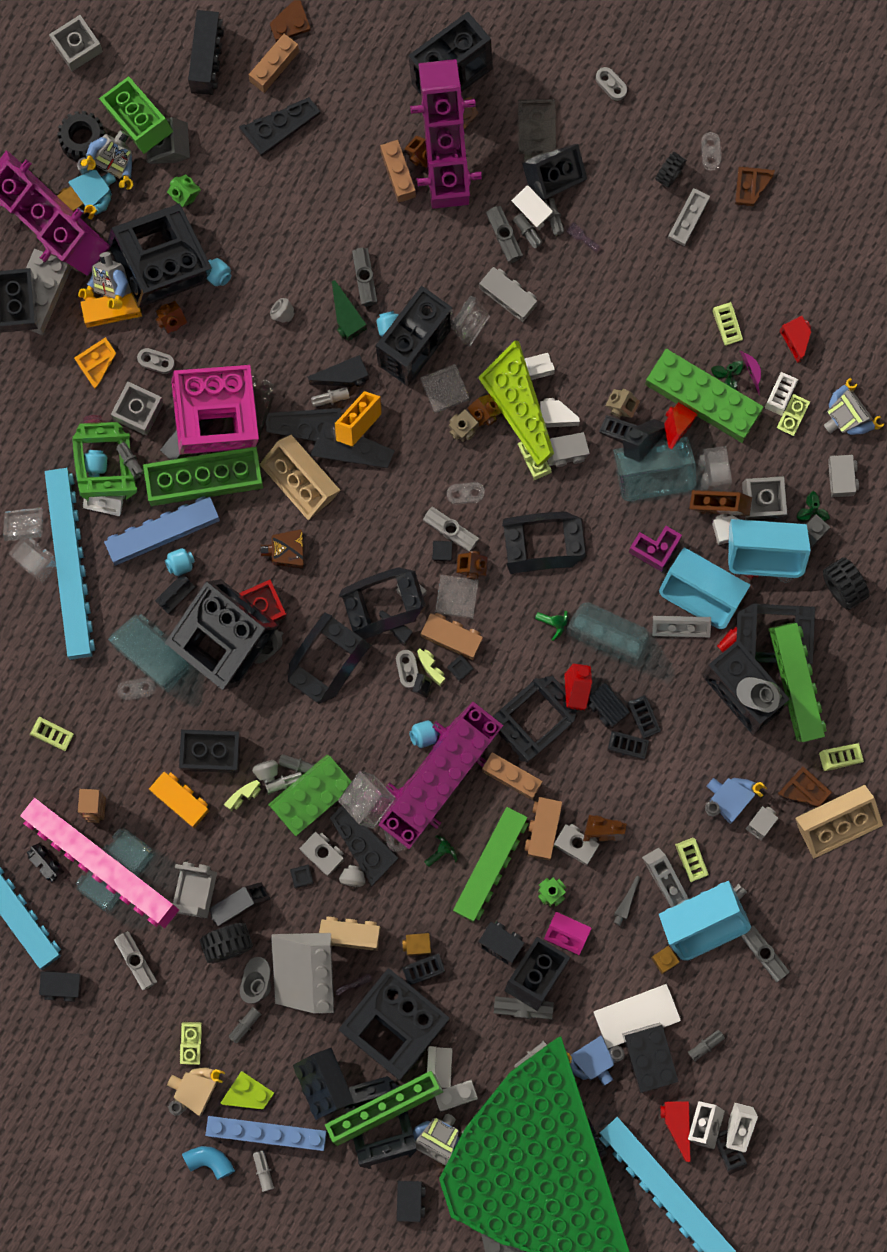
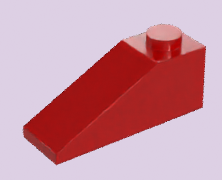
M679 402L675 407L671 406L665 415L668 417L664 423L668 448L671 450L689 430L698 415Z
M689 1101L664 1102V1106H660V1116L664 1118V1122L684 1161L690 1162V1140H688L690 1134Z

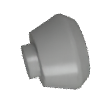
M287 298L279 299L270 310L271 319L284 323L286 321L289 322L293 318L294 308Z
M275 760L262 762L255 765L252 771L259 780L267 783L275 780L274 776L278 773V763Z
M349 865L348 869L343 870L339 881L343 885L362 887L365 884L364 873L360 871V867Z

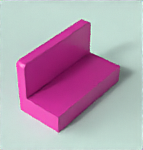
M556 912L544 939L580 955L591 927Z

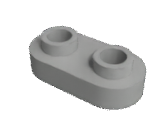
M600 68L596 73L597 84L611 99L619 101L625 98L627 93L626 84L610 68ZM607 76L608 80L603 81L602 77ZM619 89L621 93L616 94L614 90Z
M149 348L142 349L138 353L137 359L143 368L168 374L175 367L174 360L169 354ZM149 356L151 357V360L149 362H145L144 358ZM168 362L169 365L168 367H162V363Z
M402 650L396 656L400 682L405 688L411 689L414 687L418 674L415 656L411 651ZM404 657L409 658V663L404 664L402 659ZM412 676L413 681L407 682L406 677Z

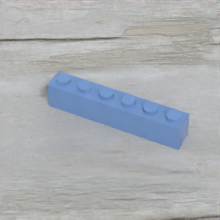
M198 498L195 500L196 503L182 505L173 513L170 511L160 515L161 518L156 520L149 519L137 528L135 526L130 527L119 536L118 534L109 536L108 540L104 541L114 565L116 566L219 522L220 519L211 498Z
M208 1116L205 1136L325 1151L327 1131Z

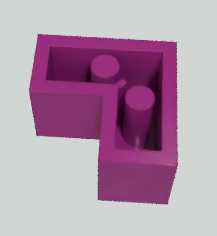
M665 526L657 541L639 532L629 549V553L662 572L679 544L682 535L668 526Z

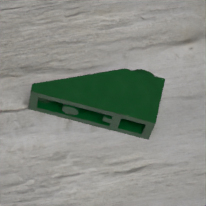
M333 280L332 288L338 325L336 330L342 339L346 338L349 342L367 330V325L338 283Z

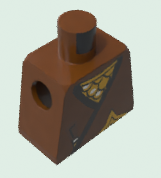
M302 529L272 535V545H261V556H272L273 565L304 569Z

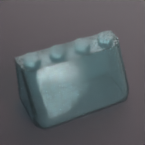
M688 437L681 438L672 450L668 448L667 440L658 442L641 462L625 457L623 448L613 449L621 496L625 501L687 492L696 486V466Z
M589 602L582 603L578 607L566 632V635L634 666L637 665L649 638L646 628Z
M135 614L108 638V641L165 692L169 693L192 665L165 644L166 639L162 637L164 633L156 626L154 628L149 626V620L142 614L139 616Z
M125 828L123 830L118 829L112 837L114 839L110 845L106 844L102 849L136 876L140 874L156 853L151 847ZM89 870L85 876L82 875L77 880L76 890L108 914L119 900L121 894L116 892L114 895L105 888L107 883L102 881L100 884L91 877L94 873Z

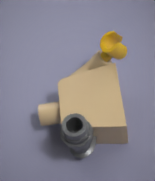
M209 1068L192 1069L189 1073L186 1072L183 1079L172 1075L167 1086L177 1091L174 1095L175 1100L168 1106L169 1112L177 1116L189 1108L201 1116L217 1082H223L219 1080V1075L221 1073L225 1074V1072Z

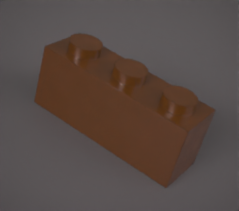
M692 490L689 509L703 514L750 516L753 497L740 492Z

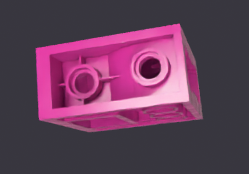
M250 365L174 370L171 383L179 454L229 451L256 447L259 437ZM233 418V434L200 436L199 420Z

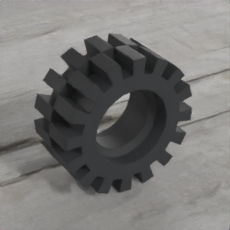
M672 152L665 163H663L655 180L669 188L681 173L687 160L676 152Z

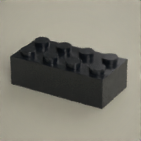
M197 10L188 76L191 93L213 95L214 89L218 88V78L216 77L217 72L220 71L221 37H224L225 31L223 19H220L219 12Z

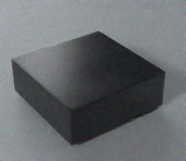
M433 541L432 561H451L452 541Z
M462 655L447 666V669L459 682L474 670Z
M418 673L412 692L427 698L433 680L424 674Z
M309 864L290 869L294 888L314 884Z

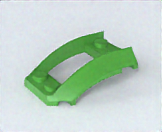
M118 422L79 424L75 435L72 437L79 493L86 501H89V497L124 495L127 500L137 493L133 475L128 467L124 466V460L120 454L121 476L87 478L83 443L118 442L119 445L125 442L130 449V435L122 430L123 427Z

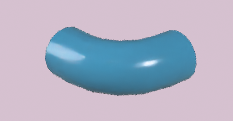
M200 1146L182 1154L190 1171L207 1166L211 1168L217 1180L235 1172L226 1155L214 1147Z

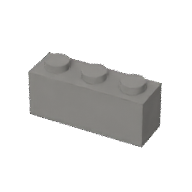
M492 267L479 283L480 290L521 322H524L537 306L536 296L529 291L525 292L516 280L511 281L501 269L497 270L495 267Z

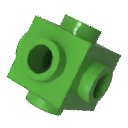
M185 174L181 177H175L170 182L171 186L167 193L175 202L180 203L184 207L194 202L201 189Z
M554 877L551 880L546 878L539 884L541 888L538 890L540 894L538 898L544 905L548 903L550 907L553 904L558 906L565 900L563 896L566 894L564 890L566 886L560 879L556 881ZM555 888L556 893L552 895L548 890Z

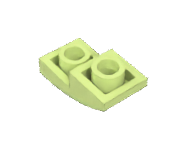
M793 394L777 428L794 436L810 401Z
M522 442L518 443V447L534 480L552 473L547 461L543 465H537Z
M419 649L417 651L423 668L434 682L441 687L445 682L444 673L437 667L432 668L435 664L434 655L426 649L424 651Z
M256 780L240 788L224 804L225 807L230 811L234 808L237 810L243 802L241 799L243 796L248 800L251 797L255 798L261 791L259 788L260 782Z
M182 1022L180 1064H200L202 1023Z

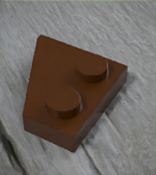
M301 0L292 1L270 22L276 42L283 34L290 38L311 31Z
M739 167L735 205L754 206L774 176L775 170Z
M589 815L583 841H589L590 837H599L600 841H621L624 839L627 824L618 820L605 819L597 815Z

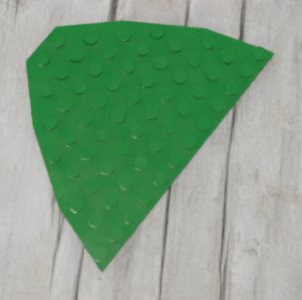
M559 1036L510 1071L464 1129L439 1178L450 1216L481 1234L487 1235L500 1244L519 1248L526 1252H630L562 1036Z

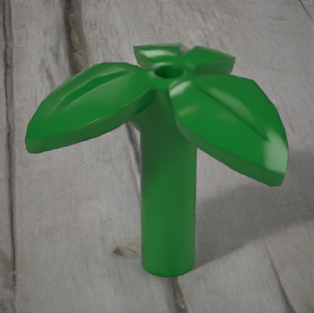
M564 611V617L560 615L550 617L540 612L536 614V620L550 624L557 629L556 634L551 639L552 641L559 638L564 632V626L568 622L567 611Z

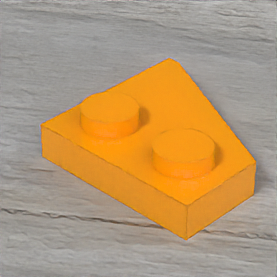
M105 337L74 357L94 389L100 383L116 352Z

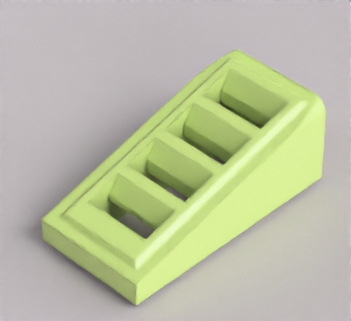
M732 303L714 307L713 314L724 345L742 341L743 338ZM725 311H728V312H729V313H727V314H724V315H721V316H720V313H721V312H725ZM731 318V321L722 323V320ZM734 326L732 329L724 330L726 327ZM736 332V336L727 338L726 335Z
M38 717L30 733L31 736L63 751H66L74 735L41 717ZM44 724L45 727L42 733L39 734L38 731L41 725ZM50 727L52 728V730L47 738L45 737V734L48 728ZM57 730L59 734L56 740L53 741L52 738ZM65 734L67 736L63 744L61 745L59 744V741L62 735Z
M859 743L826 749L819 753L823 771L864 762ZM851 749H853V751H854V755H855V759H854V760H852V756H851V753H850V750H851ZM843 751L846 752L848 761H845ZM835 753H838L839 763H837Z
M695 838L675 844L690 882L709 875ZM692 845L693 849H690L685 852L683 851V848ZM696 854V856L686 859L687 855ZM698 860L699 864L689 867V863ZM701 867L702 871L692 874L691 871Z

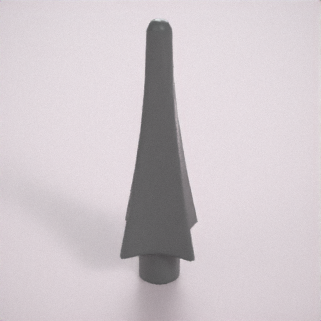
M639 876L635 877L631 888L614 914L616 916L614 924L621 926L623 920L626 921L631 902L640 880Z

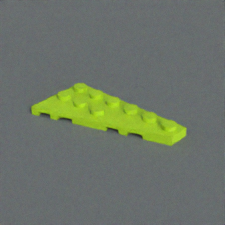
M514 341L478 378L497 403L502 414L536 464L543 465L554 454L520 343L519 341Z

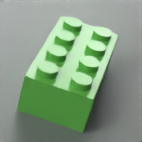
M129 76L99 98L107 112L124 132L129 135V138L143 154L173 132L166 118Z
M326 755L268 805L292 834L297 836L355 785L331 756Z

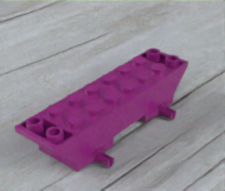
M456 59L418 63L422 103L421 105L410 106L411 114H423L429 173L428 178H417L418 187L429 185L432 209L469 205V186L471 180H482L481 171L470 173L467 168L463 127L464 108L476 107L475 99L463 100L461 96Z
M6 150L0 158V206L15 214L37 235V238L46 248L39 257L42 261L47 262L53 254L62 262L70 264L89 276L92 272V266L100 261L99 255L107 252L111 246L80 218L84 213L82 209L77 207L76 211L73 212L28 170L32 165L29 160L25 159L22 164Z
M474 702L446 728L436 721L432 728L440 733L439 739L420 767L403 787L397 789L390 782L385 787L394 796L378 826L408 849L411 848L428 824H431L435 829L439 827L438 825L441 822L435 819L434 816L475 762L482 766V768L484 767L486 760L481 757V754L503 727L500 722Z

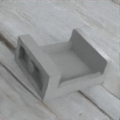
M183 862V865L176 864L175 868L180 870L172 904L179 909L177 914L208 918L217 872L211 871L210 866L199 864V867H194L195 864Z

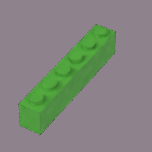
M506 807L453 909L454 913L473 923L475 919L480 920L484 909H482L484 902L488 903L493 895V892L490 891L494 884L498 885L502 877L499 874L502 867L506 868L511 860L508 855L511 850H516L520 842L517 840L520 832L524 834L529 825L526 822V816Z
M429 1071L325 1124V1127L332 1142L339 1146L443 1093V1090L436 1075Z

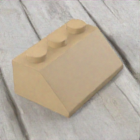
M326 917V920H321L319 933H331L332 946L378 951L380 926H376L377 922L365 921V924H358L357 920L346 919L345 922H340L336 917Z

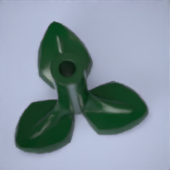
M743 361L729 364L726 370L723 366H713L711 368L712 374L717 379L726 377L724 383L736 390L738 383L732 375H740L743 369Z
M812 491L807 496L806 504L809 509L802 508L797 513V519L800 521H809L812 514L814 516L817 514L824 522L830 519L826 510L818 509L820 500L815 491Z
M436 835L435 838L439 839L441 843L438 850L424 861L425 864L430 867L444 854L448 853L453 856L456 863L457 854L455 849L449 845L450 843L444 837Z

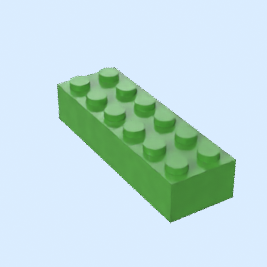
M665 349L645 383L647 387L676 404L678 402L697 413L699 418L743 443L763 410L762 405L668 349Z
M257 447L143 464L150 506L263 489Z
M789 623L769 628L784 692L790 699L787 705L796 740L806 742L825 737L826 725L824 720L821 721L819 713H822L820 702H816L815 694H817V688L815 683L811 682L810 675H813L811 665L807 664L806 661L808 651L806 645H802L803 631L801 626H798L797 623Z

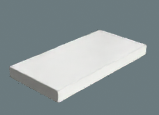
M667 984L593 1012L607 1049L624 1043L622 1033L659 1022L664 1028L681 1021Z

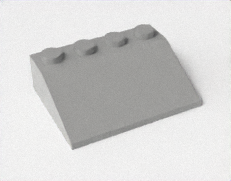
M331 933L272 934L275 1004L311 1013H334Z

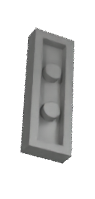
M693 188L668 239L683 246L686 245L710 199L709 195Z
M653 616L652 636L710 637L711 617Z

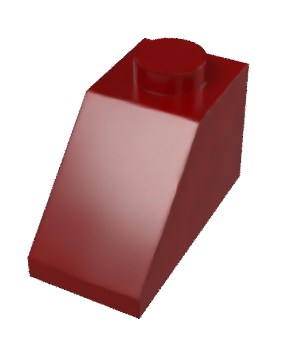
M803 316L782 325L780 333L797 363L801 362L804 357L811 334V326L807 320H804Z
M573 663L564 674L566 707L585 710L592 685L591 666Z

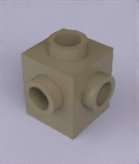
M614 389L605 406L616 417L625 416L632 418L640 401L626 389H622V391Z
M466 410L459 415H454L449 421V428L451 430L449 433L455 440L460 439L462 442L466 439L470 440L479 428V423Z

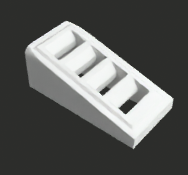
M781 372L765 409L782 416L798 379ZM781 380L788 384H791V387L780 383ZM778 388H781V389L787 391L788 393H785V392L779 390ZM775 395L785 398V401L775 397Z

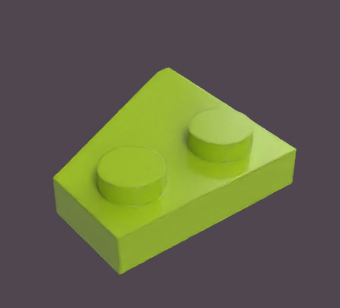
M241 1071L221 1101V1104L264 1110L274 1092Z

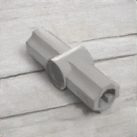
M431 507L423 518L425 523L468 552L472 551L479 541L477 536L460 526L456 520L450 519L434 507ZM448 526H454L456 528V531L454 533H448L446 531V528Z
M129 931L117 936L114 941L142 991L156 984V978ZM133 956L140 957L141 961L139 965H131V959Z

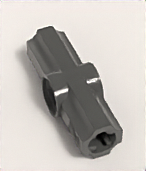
M495 206L488 210L486 215L507 262L514 263L523 258V254L514 237L513 229L509 225L501 206ZM501 232H507L509 233V236L504 238L501 237L499 234Z
M357 248L352 251L361 306H373L377 304L369 251L368 248ZM363 274L370 276L367 280L360 279V276Z
M754 925L746 934L740 936L776 983L790 973L775 954L774 949L768 945ZM761 949L769 951L770 957L768 959H763L760 956Z
M495 996L494 1014L513 1015L517 1018L524 1017L526 1019H531L532 1017L552 1019L554 1002L544 1001L540 1009L536 1011L517 998Z

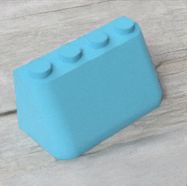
M731 519L729 525L728 564L729 570L732 573L798 578L805 573L811 551L807 524Z
M683 547L668 571L659 592L663 598L696 617H711L712 626L724 629L748 591L750 584Z
M729 881L720 883L716 887L685 900L679 905L668 908L659 914L668 943L682 960L693 959L746 934L751 929L747 915Z

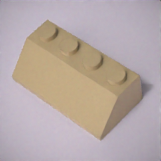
M292 435L279 440L260 463V466L307 520H310L328 505L341 491Z
M865 785L795 818L799 831L813 859L883 826L875 798Z

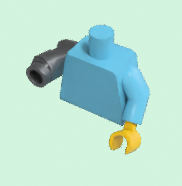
M81 158L77 163L81 176L70 180L68 183L84 203V214L88 212V218L91 220L94 215L106 211L112 195L108 186L114 183L116 179L110 173L101 177L97 170H87L88 165H81V161L87 158Z

